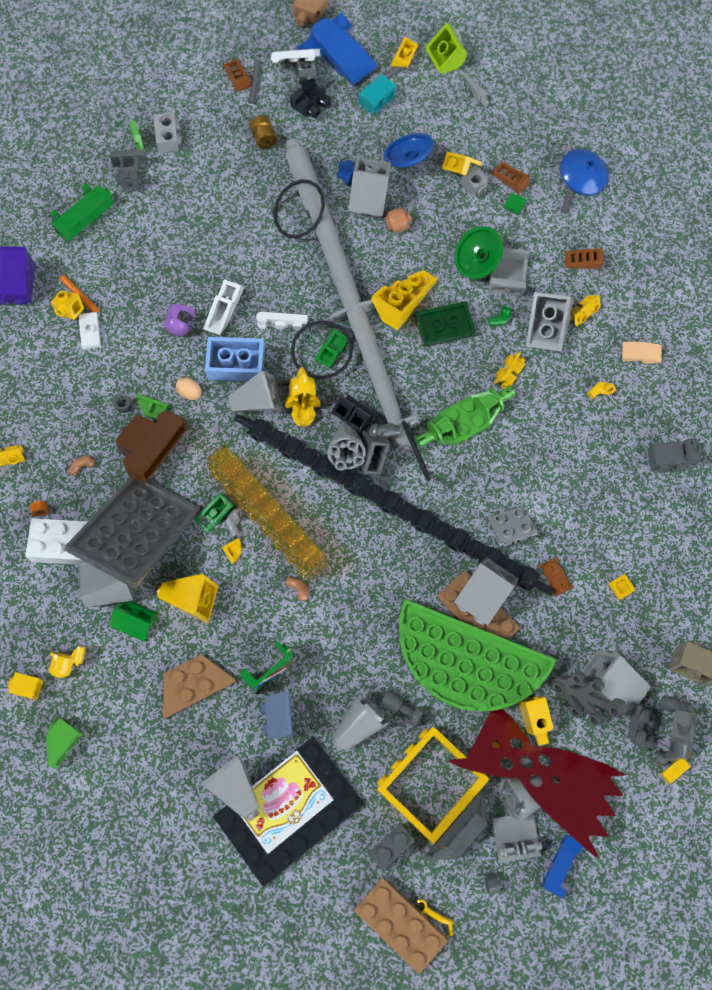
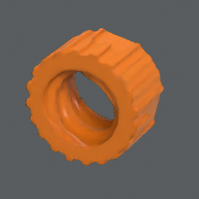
M36 501L30 505L32 516L38 517L49 513L46 501Z

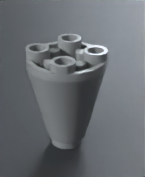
M347 422L342 423L338 427L327 450L328 459L335 465L337 470L353 469L362 465L365 461V445L357 430L346 424Z

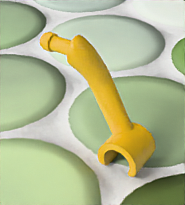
M419 899L415 901L424 903V909L420 911L422 914L425 913L440 923L448 924V936L453 935L452 924L454 922L451 919L427 907V903L424 900Z

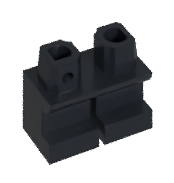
M313 78L308 79L301 88L290 96L291 108L305 117L309 115L315 119L321 113L319 105L328 108L331 104V98L326 95V88L323 87L321 89L316 85V80Z
M350 395L340 397L331 412L343 422L347 421L346 424L359 433L367 429L376 414Z

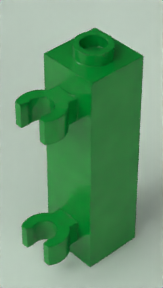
M85 183L81 187L85 196L65 213L60 215L55 209L50 212V216L53 217V223L51 224L55 233L68 243L114 204L112 200L113 195L107 188L104 189L98 184L92 189Z

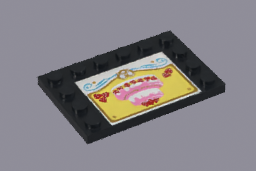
M313 736L252 785L260 808L258 810L260 814L251 821L245 820L228 805L217 812L213 818L264 887L364 805V802Z

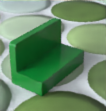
M131 601L120 602L113 608L109 626L144 642L148 637L150 627L157 619L158 613Z

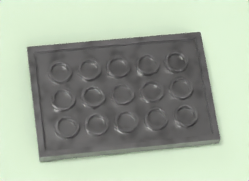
M129 478L65 545V551L136 589L199 514L200 507L149 480L143 485Z

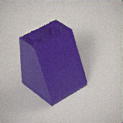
M0 246V305H6L7 303L18 305L31 303L35 264L26 247Z

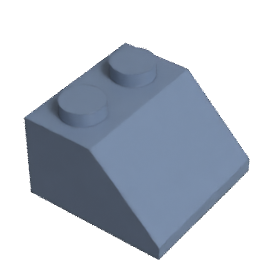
M289 691L265 696V702H261L262 715L266 714L267 722L263 723L264 736L267 735L268 740L293 738Z

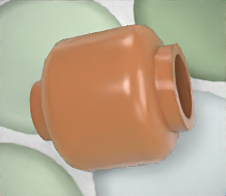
M402 207L388 212V216L385 219L389 230H392L393 233H398L409 229V223L412 222L410 212H406Z

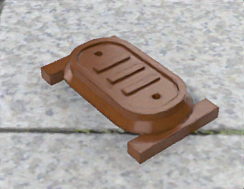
M557 557L538 566L539 569L543 568V573L549 584L555 589L554 591L556 592L553 593L555 597L574 588L572 584L569 585L567 576L560 564L557 563L559 561Z

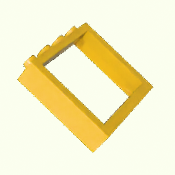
M433 726L430 730L426 727L418 736L421 739L417 745L412 743L405 751L407 756L402 761L398 759L391 766L393 772L388 777L384 774L376 783L379 786L377 791L431 844H435L490 780L483 773L470 771L477 779L431 832L416 819L386 788L432 737L439 741L457 759L467 758Z

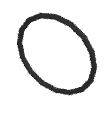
M300 179L290 183L281 191L276 199L273 215L278 231L284 236L297 239L308 235L317 227L322 219L325 208L324 194L319 185L311 180ZM308 183L314 186L321 196L319 217L306 232L298 235L288 234L281 229L277 221L279 201L292 186Z
M319 320L308 323L296 333L292 340L290 353L294 365L300 369L301 366L297 363L294 354L295 342L300 334L307 328L318 324L331 325L340 329L347 337L350 346L349 357L344 366L335 373L325 376L313 375L306 371L307 375L314 379H328L337 376L347 368L352 359L353 344L350 335L342 326L332 321Z
M403 420L402 425L426 480L429 482L431 479L406 421Z

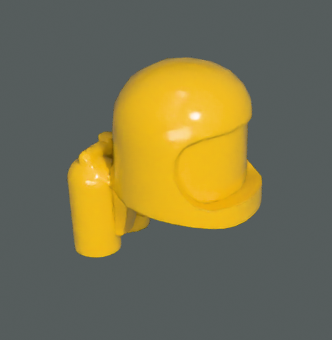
M78 645L72 655L51 651L50 656L52 658L48 667L49 673L57 678H64L70 675L73 664L75 663V666H79L83 662L86 647Z

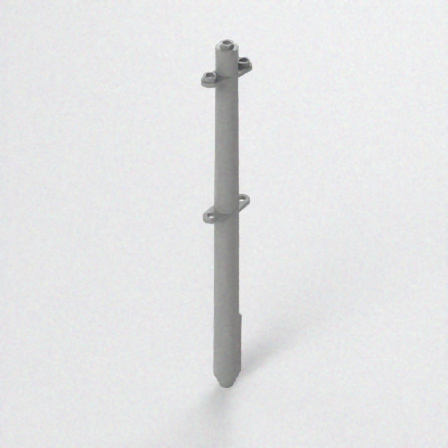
M297 139L288 140L285 144L287 148L285 155L294 181L300 179L311 180L320 187L307 149L300 146ZM297 184L296 186L308 219L311 218L314 225L321 210V196L318 190L311 184ZM325 201L323 216L315 231L344 309L331 314L329 319L334 323L345 319L349 320L386 421L400 427L399 436L390 437L395 452H400V454H405L410 451L411 445L402 421L405 420L408 427L414 428L421 424L420 415H414L405 419L402 417L366 312L374 309L375 306L372 300L361 301Z

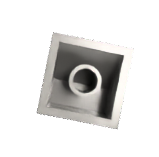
M356 158L348 211H352L355 214H369L372 217H383L391 167L390 162Z
M485 557L454 602L461 611L472 614L478 623L488 625L519 579L488 557Z
M86 562L81 563L80 571L77 573L78 582L80 583V588L77 589V596L79 600H82L85 607L133 601L132 587Z
M597 650L581 671L586 676V680L580 685L581 687L592 683L596 678L603 680L605 683V688L600 693L592 692L590 694L612 702L615 698H620L627 704L628 709L622 716L624 718H629L632 715V710H635L651 688L633 667L618 654Z

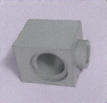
M475 165L468 169L466 176H461L460 183L473 197L477 194L482 195L486 191L488 179Z

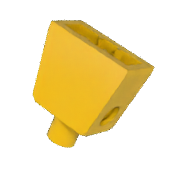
M536 695L518 702L528 734L535 735L538 745L550 743L547 732L553 730V724L546 697ZM540 719L541 726L537 727V721Z

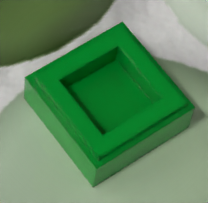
M511 193L503 208L519 215L527 199Z

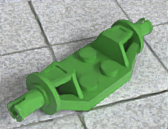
M509 385L499 392L489 388L486 392L466 397L439 412L432 421H429L427 423L428 431L415 437L416 444L419 443L418 447L422 448L432 441H435L439 446L442 444L458 445L491 426L498 413L504 410L503 402L516 396L515 390H511L513 387ZM448 432L450 434L449 436L442 437L444 433Z

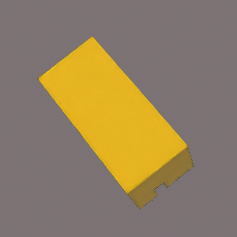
M684 758L675 760L669 768H665L660 773L667 784H671L691 767Z

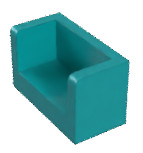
M381 74L359 93L358 104L374 115L396 96V85Z

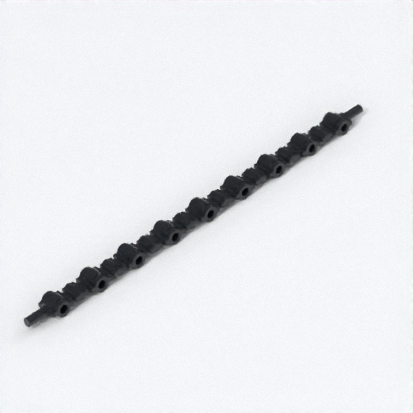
M239 414L235 415L234 421L249 428L247 434L253 440L262 443L268 440L266 444L275 449L279 446L278 452L282 453L284 457L294 461L299 457V462L304 466L309 467L310 464L313 465L311 470L318 476L328 479L331 475L333 476L331 480L335 483L342 485L344 482V488L352 495L362 497L365 494L364 498L369 502L375 503L378 501L377 507L383 512L393 516L398 512V517L403 521L408 522L409 519L412 520L410 525L417 531L426 534L432 531L431 536L440 541L445 538L444 544L453 551L462 553L466 550V555L475 560L477 557L480 558L478 563H481L485 557H488L519 579L516 584L518 587L531 592L534 586L550 596L553 594L555 589L537 580L540 574L533 568L524 565L518 568V563L509 558L507 561L503 560L506 555L502 554L497 548L487 546L486 549H483L484 544L475 539L472 542L469 541L471 536L466 531L455 527L449 530L450 525L441 520L439 523H436L437 517L430 511L419 508L417 512L413 504L408 502L402 504L404 499L397 493L388 490L382 493L383 488L374 483L370 486L371 481L363 474L353 471L350 475V470L348 469L337 470L335 465L328 459V455L320 453L317 457V452L307 447L304 450L305 444L296 437L287 436L284 439L285 434L276 429L272 432L273 427L265 420L256 418L255 421L251 422Z

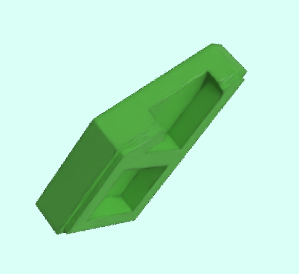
M130 121L129 125L136 148L144 149L136 121Z
M136 394L145 417L157 420V416L169 408V404Z

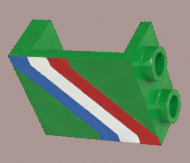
M278 641L275 643L276 649L283 659L257 681L247 669L240 673L242 679L255 694L293 663L292 651L285 643L282 645Z

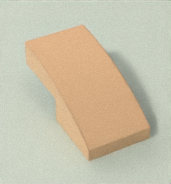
M623 342V361H642V363L646 364L661 363L662 345L646 342Z

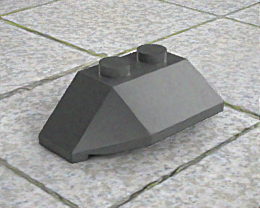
M481 791L478 792L424 855L426 860L465 858L471 851L469 846L474 840L478 842L485 834L483 829L486 827L484 794Z

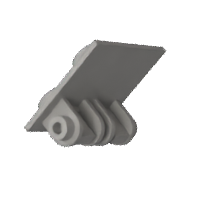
M524 507L488 517L498 537L497 544L499 547L503 546L504 548L512 544V542L517 544V540L521 543L523 540L533 539L538 534Z
M533 813L520 822L517 821L518 819H512L511 816L492 818L499 863L541 856L542 844L541 841H538Z

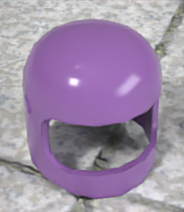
M171 304L164 322L165 329L175 336L186 335L190 330L188 325L194 318L195 310L189 306ZM181 310L192 315L188 316L187 324L178 320Z

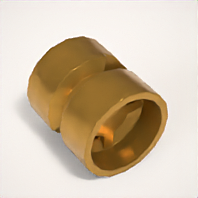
M260 115L251 120L249 127L257 147L265 149L274 146L278 138L270 118Z

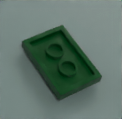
M467 301L414 312L423 347L476 336V329Z

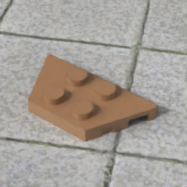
M202 654L165 672L164 719L236 683L235 679Z

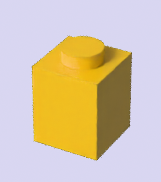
M15 672L14 677H11L9 680L8 693L37 701L43 680Z

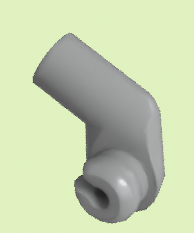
M240 509L232 510L225 522L232 538L241 535L237 527L242 517Z

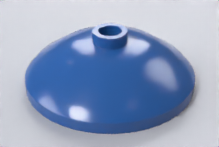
M414 133L398 138L385 149L383 155L385 162H390L391 166L396 168L415 166L430 155L434 142L431 136L424 133Z
M582 148L573 149L563 157L560 163L561 177L564 183L575 193L592 196L601 192L608 183V168L602 158L593 151Z

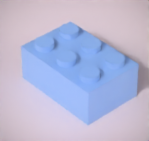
M208 337L205 365L207 379L249 381L259 372L264 371V339Z

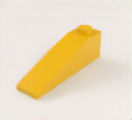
M422 270L408 276L406 280L401 282L398 280L389 287H381L371 298L381 320L398 330L408 320L437 282L438 278Z

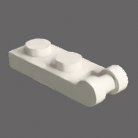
M320 49L273 52L271 60L274 63L283 62L285 59H289V62L299 61V58H305V61L315 60V57L320 56Z
M259 312L256 315L257 326L260 329L275 327L279 330L293 328V330L299 331L308 324V315Z

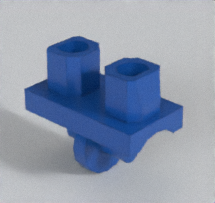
M341 160L339 162L337 178L345 180V185L350 186L355 164L350 160L346 162Z

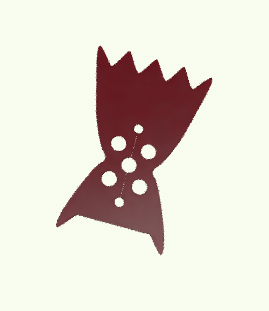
M503 709L490 711L467 758L450 759L448 761L455 766L470 771L502 778L520 779L527 792L544 812L583 848L596 858H599L589 836L609 837L598 821L597 816H616L604 796H623L611 780V777L625 776L626 774L607 764L573 752L550 747H534L525 733ZM512 738L520 739L522 748H513L510 740ZM493 741H498L500 747L495 748L492 744ZM540 755H547L550 758L551 764L549 766L541 765L538 760ZM522 756H527L531 759L532 766L530 768H525L520 764ZM509 758L513 762V768L510 770L504 769L501 765V760ZM531 775H537L541 778L542 785L540 787H535L530 783ZM553 776L559 778L560 782L558 784L552 781Z

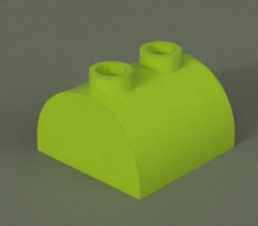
M446 23L425 47L436 69L442 74L459 68L467 56L464 46L449 23Z

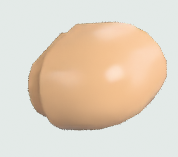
M189 377L179 378L176 384V391L181 397L188 400H196L200 397L201 388L196 381Z

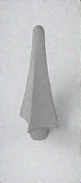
M464 73L463 76L471 88L477 104H482L484 107L488 106L487 96L489 93L476 84L467 73Z

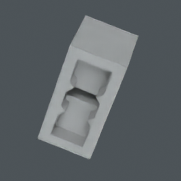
M174 112L153 114L156 144L159 153L179 151V144H182L180 133L177 134V130H180L179 119L175 120Z

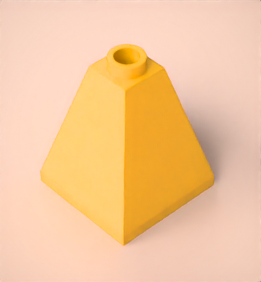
M199 574L163 582L162 586L158 588L157 596L173 607L204 623H209L218 585L207 576Z

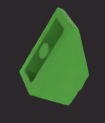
M62 718L54 720L48 728L49 732L46 734L48 766L55 769L58 768L83 735V733Z

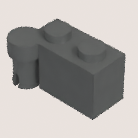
M692 438V441L686 439L683 441V444L682 441L652 444L647 449L651 471L658 470V473L668 472L669 469L684 471L691 464L699 463L702 459L700 452L697 451L696 439Z

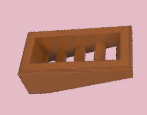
M238 59L223 64L236 92L251 87L249 76Z
M501 162L491 172L493 176L517 194H520L529 185V175L504 162ZM503 169L506 170L503 174H500Z
M603 248L565 251V268L600 270L603 265ZM571 256H574L573 263H571Z

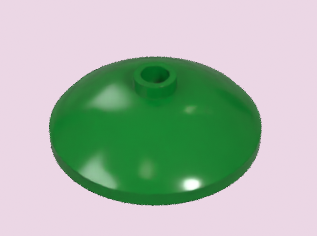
M480 226L471 229L460 239L455 249L454 261L457 270L463 276L469 279H481L491 274L497 268L504 250L503 241L498 232L490 227Z

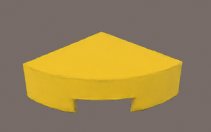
M239 538L222 547L231 564L238 560L237 558H239L242 551Z

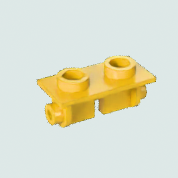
M593 294L587 295L579 303L580 307L575 306L572 308L570 321H574L575 327L584 323L592 313H596L600 309L599 294L597 296Z
M521 352L510 354L504 362L506 364L496 373L495 376L497 378L494 384L500 382L503 389L509 385L512 386L517 378L512 372L518 375L525 365V359L519 357Z
M16 444L15 446L5 447V451H2L0 448V466L24 462L23 446Z

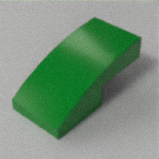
M333 329L326 343H323L315 360L331 368L348 344L347 337Z

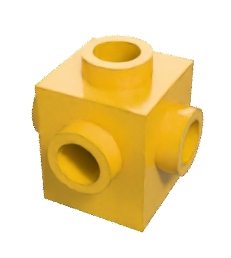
M61 290L51 301L54 312L59 317L75 320L84 309L79 294Z

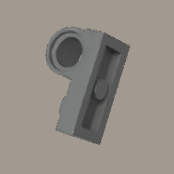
M314 60L297 61L299 84H304L308 79L312 78L316 80Z

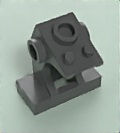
M145 149L110 151L113 167H117L118 185H121L122 190L140 189L143 177L142 173H139V165L148 164Z

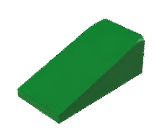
M220 492L194 520L208 533L237 506L224 493ZM203 516L211 522L207 527L200 521Z

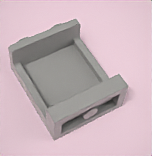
M504 246L502 259L497 268L490 274L488 292L523 296L526 290L527 282L525 280L530 251L511 249Z

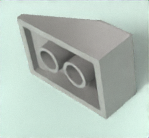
M534 292L525 347L562 352L574 298L571 296Z

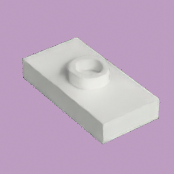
M97 312L79 314L82 349L101 347Z

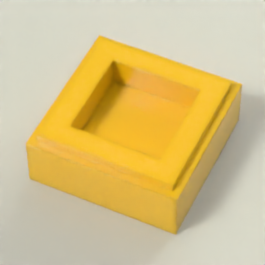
M626 574L608 583L618 600L636 590Z

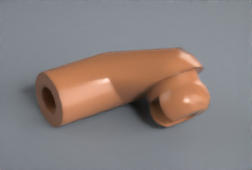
M90 455L79 457L74 460L67 473L75 477L81 467L86 465V467L91 468L95 460Z
M288 576L286 586L297 590L298 600L306 601L310 595L306 583Z

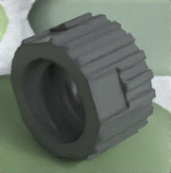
M120 395L115 399L114 405L117 411L125 413L131 409L132 402L128 396ZM122 401H126L127 405L125 407H119V403Z
M485 874L484 880L487 893H499L500 884L497 874Z

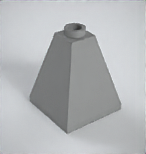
M265 371L259 372L230 394L227 400L229 410L235 412L283 410L274 375Z
M238 756L202 782L208 790L245 820L251 821L260 814L258 811L260 809L246 765Z

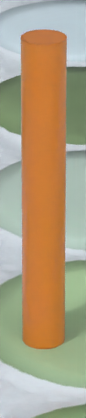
M65 275L60 277V281L72 293L79 294L82 303L92 312L98 313L100 311Z

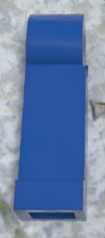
M566 835L562 839L540 885L562 899L566 893V890L561 888L575 855L583 849L570 835Z

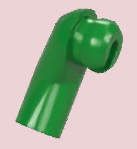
M504 306L501 308L498 317L488 318L489 327L505 325L511 317L510 307Z

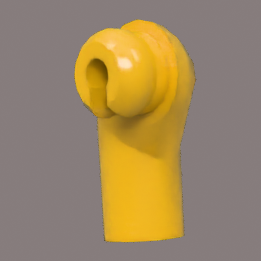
M598 382L587 392V395L591 399H594L598 394L609 395L615 392L616 387L611 383Z

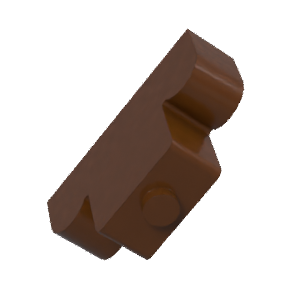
M164 411L157 416V423H154L140 415H135L130 423L122 429L115 442L119 452L126 456L123 464L131 479L143 485L148 482L188 429L185 418L173 412Z

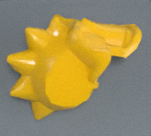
M301 367L297 376L290 380L289 395L285 399L284 407L293 409V421L299 427L311 425L316 415L314 407H320L321 402L316 396L314 378L308 376L304 368Z

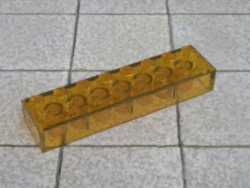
M225 444L207 457L209 464L207 468L210 470L212 478L216 482L218 480L223 485L221 487L227 495L232 494L234 502L240 509L244 507L252 523L256 521L259 525L258 529L265 537L269 535L274 548L277 551L280 549L283 551L285 560L290 565L294 564L298 569L296 572L303 580L307 578L311 581L327 567L326 555Z

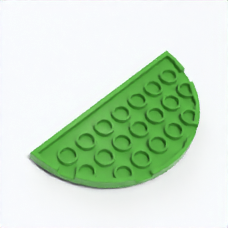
M404 599L399 619V635L405 661L416 680L430 694L451 706L470 711H494L512 706L537 690L547 679L555 665L556 659Z

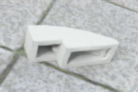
M227 280L223 281L219 295H216L204 330L222 335L244 288L241 285Z

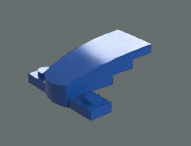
M340 13L333 20L326 18L316 22L312 27L309 38L295 48V50L320 49V54L329 65L332 64L341 76L344 75L353 87L378 67L361 45L346 32L352 25L343 13ZM299 58V60L305 61V58Z

